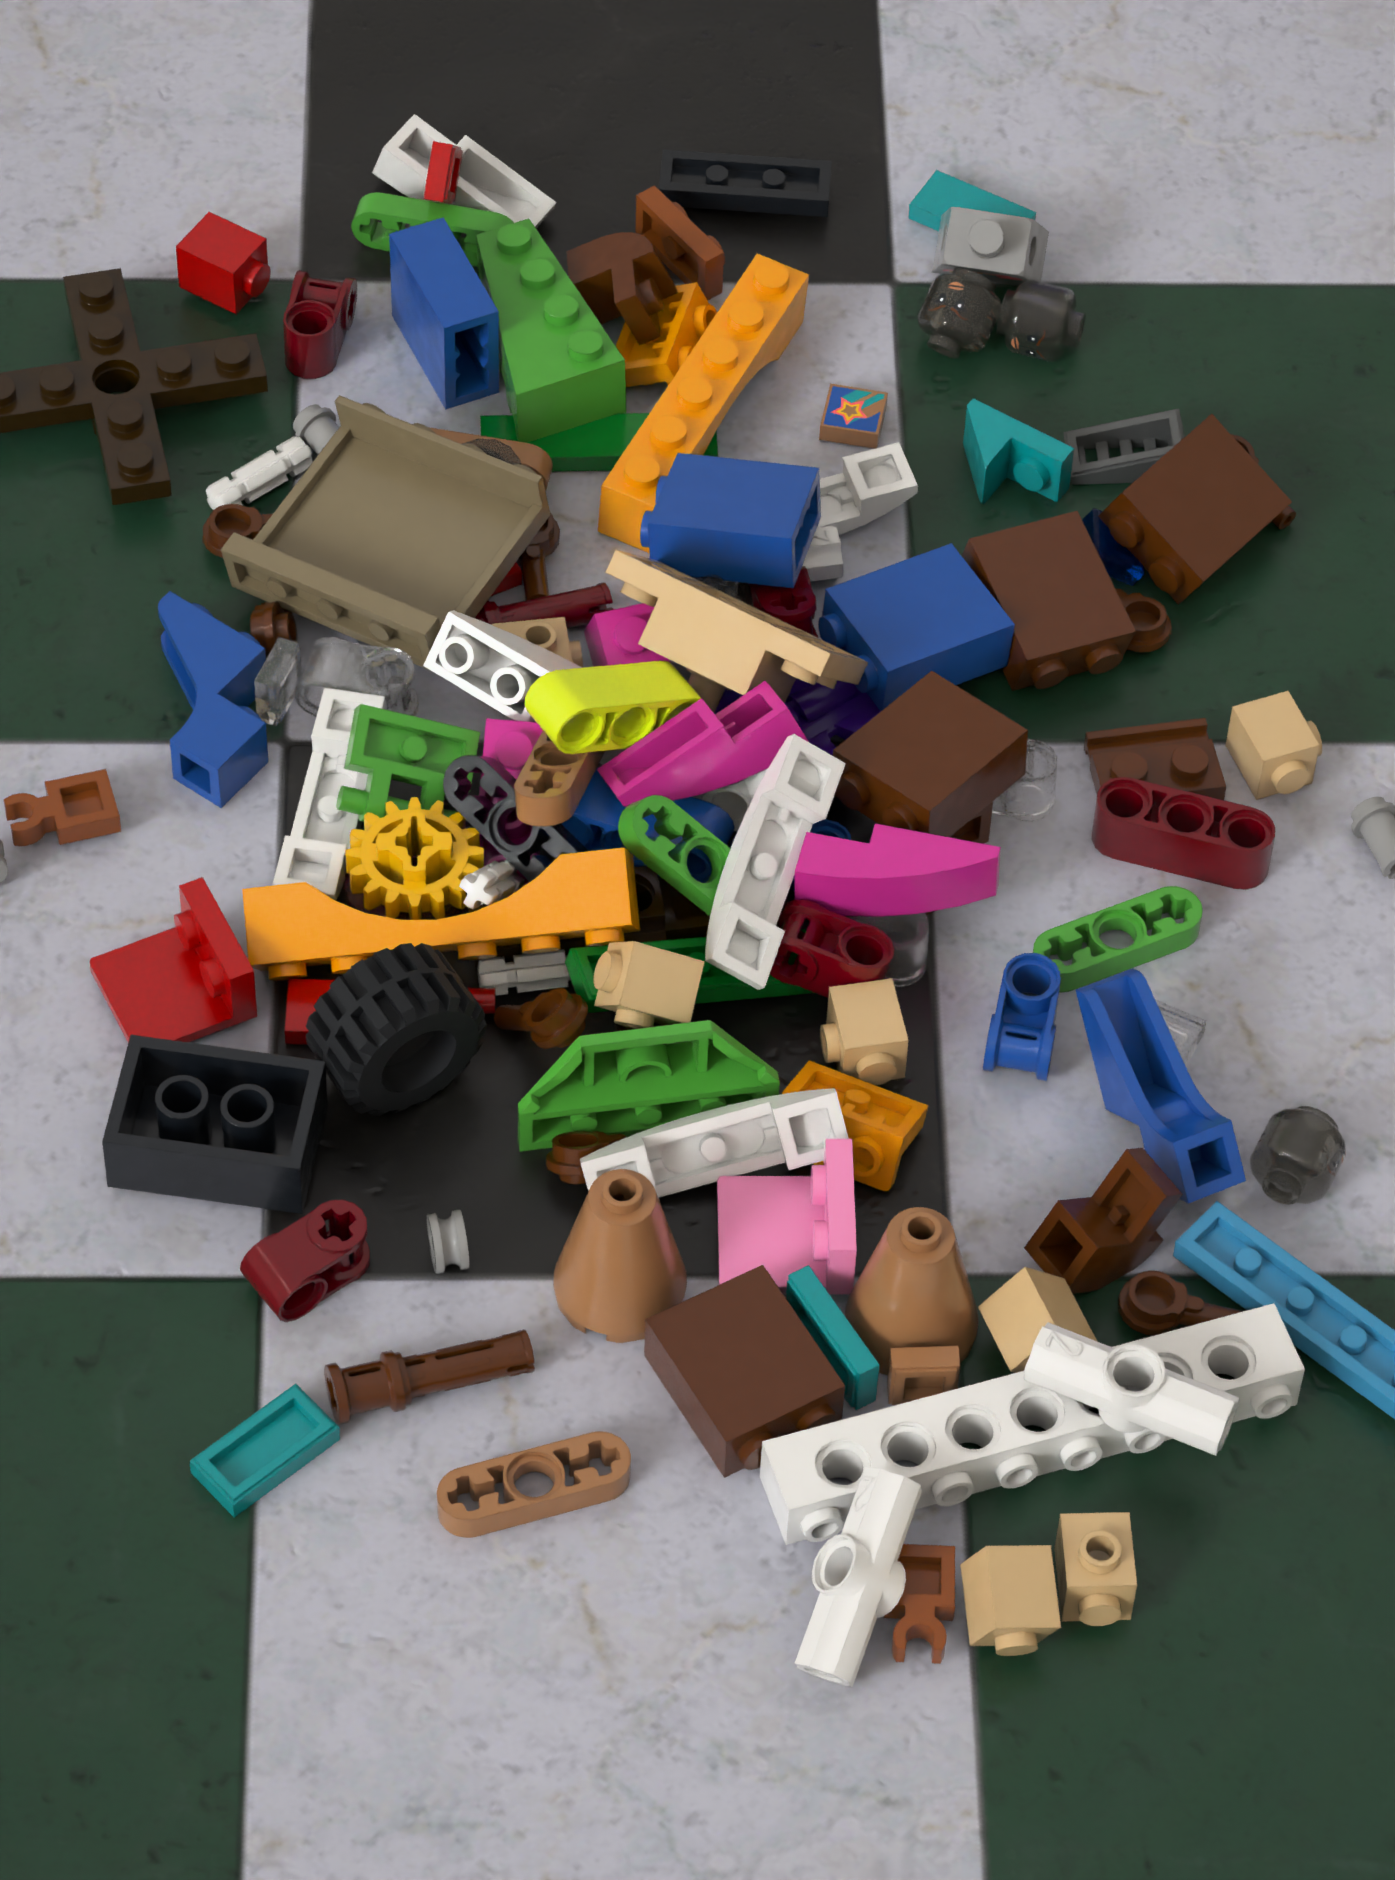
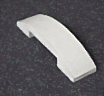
M899 442L842 457L843 473L820 479L821 519L817 528L833 526L837 527L839 535L847 533L885 515L918 493L917 482Z
M324 688L311 736L312 755L291 835H285L272 886L306 882L334 900H337L347 876L345 850L350 849V832L352 829H361L362 825L358 814L337 810L338 794L341 786L365 790L368 774L344 769L354 709L360 704L385 709V696Z
M795 734L788 736L766 771L743 817L719 880L707 930L705 961L757 990L765 988L785 933L784 930L776 925L795 875L796 865L806 832L811 831L814 823L826 819L846 764Z
M816 1089L753 1099L683 1117L616 1141L579 1160L588 1191L592 1183L602 1174L612 1170L627 1169L644 1175L654 1186L659 1198L717 1182L721 1176H738L785 1162L788 1170L824 1161L826 1139H849L836 1089Z

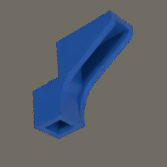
M169 591L158 603L159 619L165 629L161 635V647L193 709L187 722L170 739L173 779L222 808L269 762L266 723L262 721L256 712L248 707L268 688L265 648L250 634L242 631L237 632L214 618L202 605L189 603Z
M1132 968L1076 989L1105 1109L1139 1126L1145 1151L1183 1194L1180 1200L1189 1204L1245 1182L1246 1178L1232 1121L1216 1112L1196 1088L1144 975Z

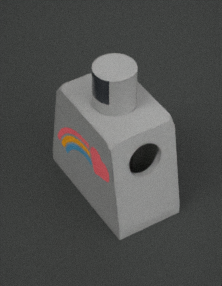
M950 207L941 215L932 273L1029 288L1038 286L1040 289L1049 231L1034 219Z

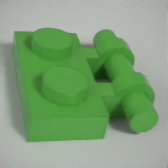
M364 704L358 705L354 709L344 769L368 774L365 790L341 786L337 798V810L358 814L359 821L364 822V815L367 812L373 813L380 818L386 816L385 803L389 801L396 804L399 810L408 809L410 801L388 796L391 780L422 787L419 800L421 809L430 810L437 800L444 801L443 779L449 765L461 756L477 755L480 732ZM469 772V774L467 775V778L470 780L471 783H472L473 773H470V772ZM444 809V815L447 817L456 813V811Z

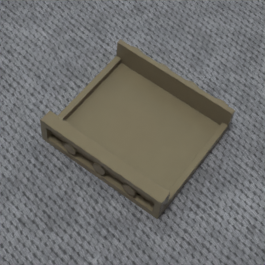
M339 395L334 402L341 426L253 540L234 532L220 549L231 586L267 602L278 601L280 607L428 669L423 665L448 612L454 610L475 618L551 515L543 477L525 465H512L487 455L482 449L473 444L465 443L462 445L437 435L423 424H410L386 414L373 404H360Z

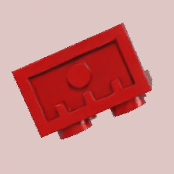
M203 877L179 885L181 912L174 915V928L90 959V971L128 1043L130 1035L191 1042L257 1017L254 969Z

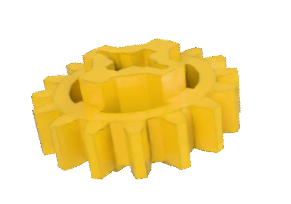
M411 797L408 809L399 810L392 801L386 802V816L380 818L373 813L367 812L364 815V830H351L350 849L345 850L346 873L350 874L351 892L353 894H364L365 909L370 911L382 904L385 906L386 917L395 919L400 912L409 913L410 920H421L422 913L428 911L436 919L445 918L444 906L447 904H451L461 910L466 907L463 903L466 898V892L459 885L466 875L484 867V848L480 847V833L475 828L466 829V819L459 812L449 817L445 816L444 802L439 800L431 806L430 810L421 809L418 797ZM414 855H418L417 866H412V857Z

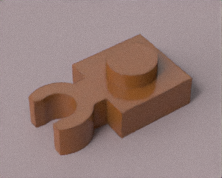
M106 769L45 781L46 796L37 798L31 794L18 793L4 799L7 821L28 818L26 821L10 824L12 840L15 846L32 845L38 842L45 833L56 831L60 845L121 832L120 815Z
M903 1544L897 1561L902 1563L906 1573L904 1592L892 1611L883 1616V1618L900 1619L893 1632L892 1655L896 1662H904L907 1642L914 1638H921L929 1642L932 1647V1663L941 1664L945 1654L947 1635L943 1624L939 1620L953 1621L955 1612V1546Z

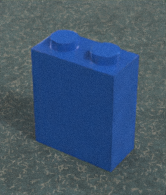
M444 217L390 233L392 317L445 410L499 393V311Z
M677 453L668 476L661 475L658 480L656 504L653 511L646 510L643 515L640 530L642 547L649 548L650 559L662 562L691 577L794 588L821 519L819 468Z
M952 543L825 589L822 617L818 621V629L822 640L868 662L859 684L854 685L861 693L868 694L880 712L930 671L937 673L954 685H958L1008 666L1015 627L1013 621Z

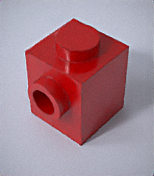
M208 212L176 245L179 287L234 314H237L252 297H258L265 290L269 282L271 269L268 265L267 239L214 213Z

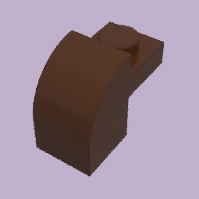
M633 232L613 233L566 251L568 276L601 325L622 316L639 345L661 337L658 312L663 311L665 308L663 299L677 294L678 291L653 245L645 236Z
M1143 1148L1126 1149L1092 1197L1058 1200L1024 1249L1045 1273L1065 1278L1072 1294L1101 1289L1133 1271L1163 1242V1238L1156 1230L1183 1194Z

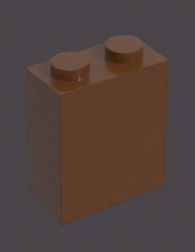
M1211 414L1128 486L1098 517L1109 528L1115 541L1121 546L1126 547L1149 572L1155 585L1167 592L1179 605L1289 506L1292 501L1217 418Z
M1078 511L969 538L962 557L1015 624L1008 666L1002 668L1012 691L1034 685L1037 689H1046L1060 683L1067 676L1086 671H1089L1091 674L1107 672L1122 661L1136 630Z
M930 671L833 750V756L846 763L834 796L839 798L846 807L861 812L880 825L950 837L1025 775L1028 730L937 673Z
M764 1265L645 1319L644 1356L724 1478L744 1468L747 1470L760 1468L762 1441L842 1420L845 1394L844 1383Z

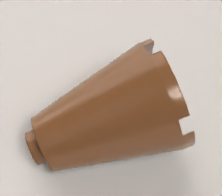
M627 1169L608 1171L592 1183L558 1258L553 1279L558 1308L571 1325L585 1334L586 1328L606 1334V1341L625 1343L645 1339V1319L681 1303L685 1297L687 1287L685 1265L654 1186L644 1175Z
M914 1207L903 1210L893 1217L847 1299L845 1317L879 1363V1373L888 1376L890 1348L958 1346L961 1363L968 1357L977 1337L978 1310L953 1226L944 1215L933 1209Z

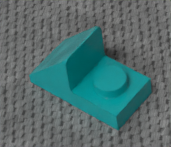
M974 398L967 404L963 448L980 503H986L1006 478L1019 483L1027 490L1037 492L1058 502L1070 487L1074 448Z

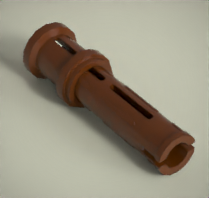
M523 1329L499 1337L459 1344L419 1355L402 1357L400 1352L394 1353L390 1350L382 1352L379 1360L340 1368L336 1363L325 1365L324 1375L334 1419L338 1425L348 1423L351 1415L389 1406L394 1412L405 1410L406 1406L411 1405L413 1398L422 1397L427 1394L480 1384L502 1377L532 1373L535 1371L533 1365L535 1362L529 1336L526 1330Z

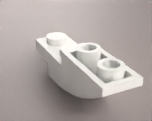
M454 610L448 612L423 665L514 721L536 722L527 712L524 702L530 686L538 678L555 670L582 668L521 637ZM626 749L605 751L600 763L604 765Z

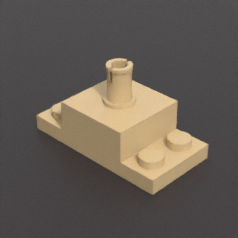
M615 550L605 572L624 581L621 593L654 607L638 644L686 667L687 671L692 673L688 683L706 702L713 713H715L725 689L744 695L766 680L785 704L796 678L815 685L817 682L834 689L837 681L858 685L867 667V661L657 560Z

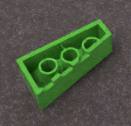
M528 218L477 234L478 277L499 311V370L503 375L506 398L510 413L513 415L517 441L528 443L617 413H626L625 359L531 220Z

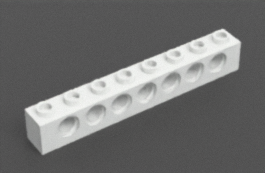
M1274 1303L1112 1347L1116 1349L1128 1344L1146 1346L1159 1355L1166 1369L1239 1397V1405L1233 1422L1255 1416L1262 1419L1272 1418L1284 1413L1291 1406L1297 1405L1305 1371ZM1024 1371L762 1441L760 1479L785 1544L788 1545L803 1540L820 1542L834 1537L843 1530L865 1466L882 1468L919 1483L922 1493L916 1509H920L934 1504L952 1506L966 1500L974 1493L1000 1486L1008 1489L1021 1487L1031 1482L1036 1476L1065 1468L1070 1471L1083 1470L1094 1465L1102 1458L1127 1451L1145 1453L1172 1438L1147 1428L1141 1432L1134 1433L1116 1431L1108 1426L1099 1414L1088 1410L1094 1407L1024 1380ZM1215 1374H1227L1235 1379H1223ZM1121 1386L1129 1391H1142L1133 1386ZM1035 1425L1044 1428L1046 1431L1034 1432L1026 1429L1024 1426ZM975 1443L982 1448L967 1449L959 1444ZM899 1460H909L918 1465L914 1467H903L896 1464L895 1462ZM846 1478L854 1483L839 1485L831 1482L830 1479Z

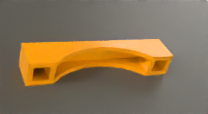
M758 253L755 255L602 483L598 532L649 553V548L642 547L640 530L645 511H653L655 507L656 489L660 476H668L677 453L704 455L717 428L747 383L760 369L780 358L803 323L809 274Z
M625 847L560 854L537 878L509 897L471 913L437 920H399L364 913L337 902L306 882L242 889L248 960L253 968L260 971H268L269 980L307 977L306 967L331 964L333 974H345L351 969V966L362 959L363 961L368 959L375 952L385 948L392 950L398 945L412 943L414 947L421 943L431 945L434 950L438 949L440 952L458 951V960H480L496 957V946L521 944L522 953H546L560 950L561 939L585 937L587 947L603 946L613 942H624V933L640 931L633 854Z

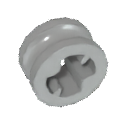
M461 1210L452 1211L448 1219H439L436 1213L427 1214L428 1239L435 1273H444L445 1268L450 1264L458 1265L460 1270L469 1269L468 1243Z

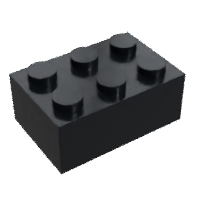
M130 1035L102 1140L107 1187L303 1214L328 1108L325 1061Z

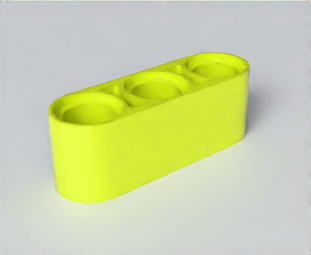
M651 661L548 672L530 686L525 696L524 704L527 712L560 751L566 754H579L627 749L694 704L701 697L670 662Z

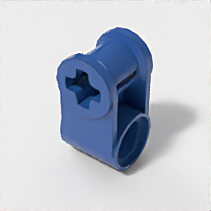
M1024 953L1015 956L1007 963L1003 971L996 1013L992 1014L983 1070L993 1072L996 1066L1034 1072L1038 1080L1047 1081L1056 1033L1055 1019L1061 983L1060 971L1056 963L1047 956L1038 953ZM1021 993H1033L1038 996H1027Z

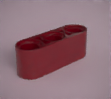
M1128 777L1110 779L1102 784L1097 792L1092 842L1095 848L1107 857L1233 889L1246 890L1255 888L1264 882L1268 875L1275 840V825L1272 819L1261 810Z

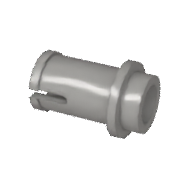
M317 404L303 409L293 422V430L296 432L295 437H300L317 455H319L339 428L336 424L334 412L330 408H321Z
M1372 797L1361 802L1352 811L1351 818L1353 823L1351 829L1357 838L1365 840L1381 867L1383 876L1394 879L1395 805L1386 802L1382 797Z

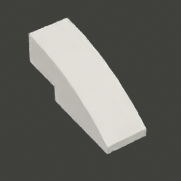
M415 114L383 147L372 172L407 197L426 200L423 198L433 141L461 147V150H463L455 202H452L451 205L497 212L507 216L514 223L529 218L535 228H537L557 203L467 135L456 145Z

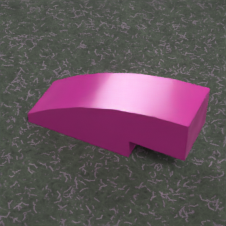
M765 680L716 714L712 712L702 698L597 770L623 807L652 795H661L674 801L698 796L737 783L769 768L786 738L792 734L806 741L808 739L788 707Z
M880 824L874 825L869 843L806 832L795 869V900L805 899L816 902L825 909L842 916L865 917L921 914L966 905L996 896L999 886L1001 847Z

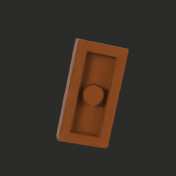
M655 185L637 194L635 233L645 236L651 242L661 261L685 284L697 282L707 300L721 294L725 255L719 242L713 236L706 235L689 219L683 207L677 202H671Z

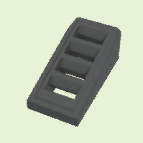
M1179 408L1063 432L1065 444L1074 448L1071 471L1072 485L1133 483L1185 437ZM1120 448L1121 456L1110 458L1109 449ZM1133 448H1144L1145 451L1134 453ZM1085 449H1096L1098 461L1087 463Z

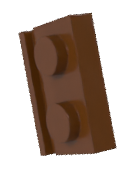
M1206 718L1086 732L1084 751L1085 755L1088 754L1090 760V772L1096 794L1102 784L1108 780L1128 777L1224 800L1226 784L1213 741L1209 739L1207 733L1208 724Z

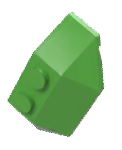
M711 1020L579 1036L518 1103L519 1150L522 1152L552 1148V1139L555 1136L574 1131H600L607 1135L624 1134L626 1137H629L647 1129L700 1112L753 1099L779 1095L780 1081L778 1072Z

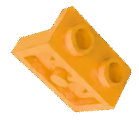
M697 282L676 285L678 293L663 299L665 308L663 311L658 312L661 337L639 345L627 323H624L616 347L625 359L626 387L647 386L660 382H666L667 385L670 384L717 313L715 307L709 304Z
M809 1060L784 1089L782 1094L835 1088L848 1137L852 1139L854 1180L882 1191H888L895 1182L902 1154L923 1128L929 1105ZM824 1161L814 1163V1165H824Z

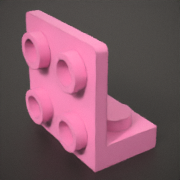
M826 1139L824 1165H812L811 1176H721L718 1178L719 1285L764 1265L781 1292L786 1294L788 1275L809 1265L829 1294L851 1293L854 1285L857 1253L852 1139Z

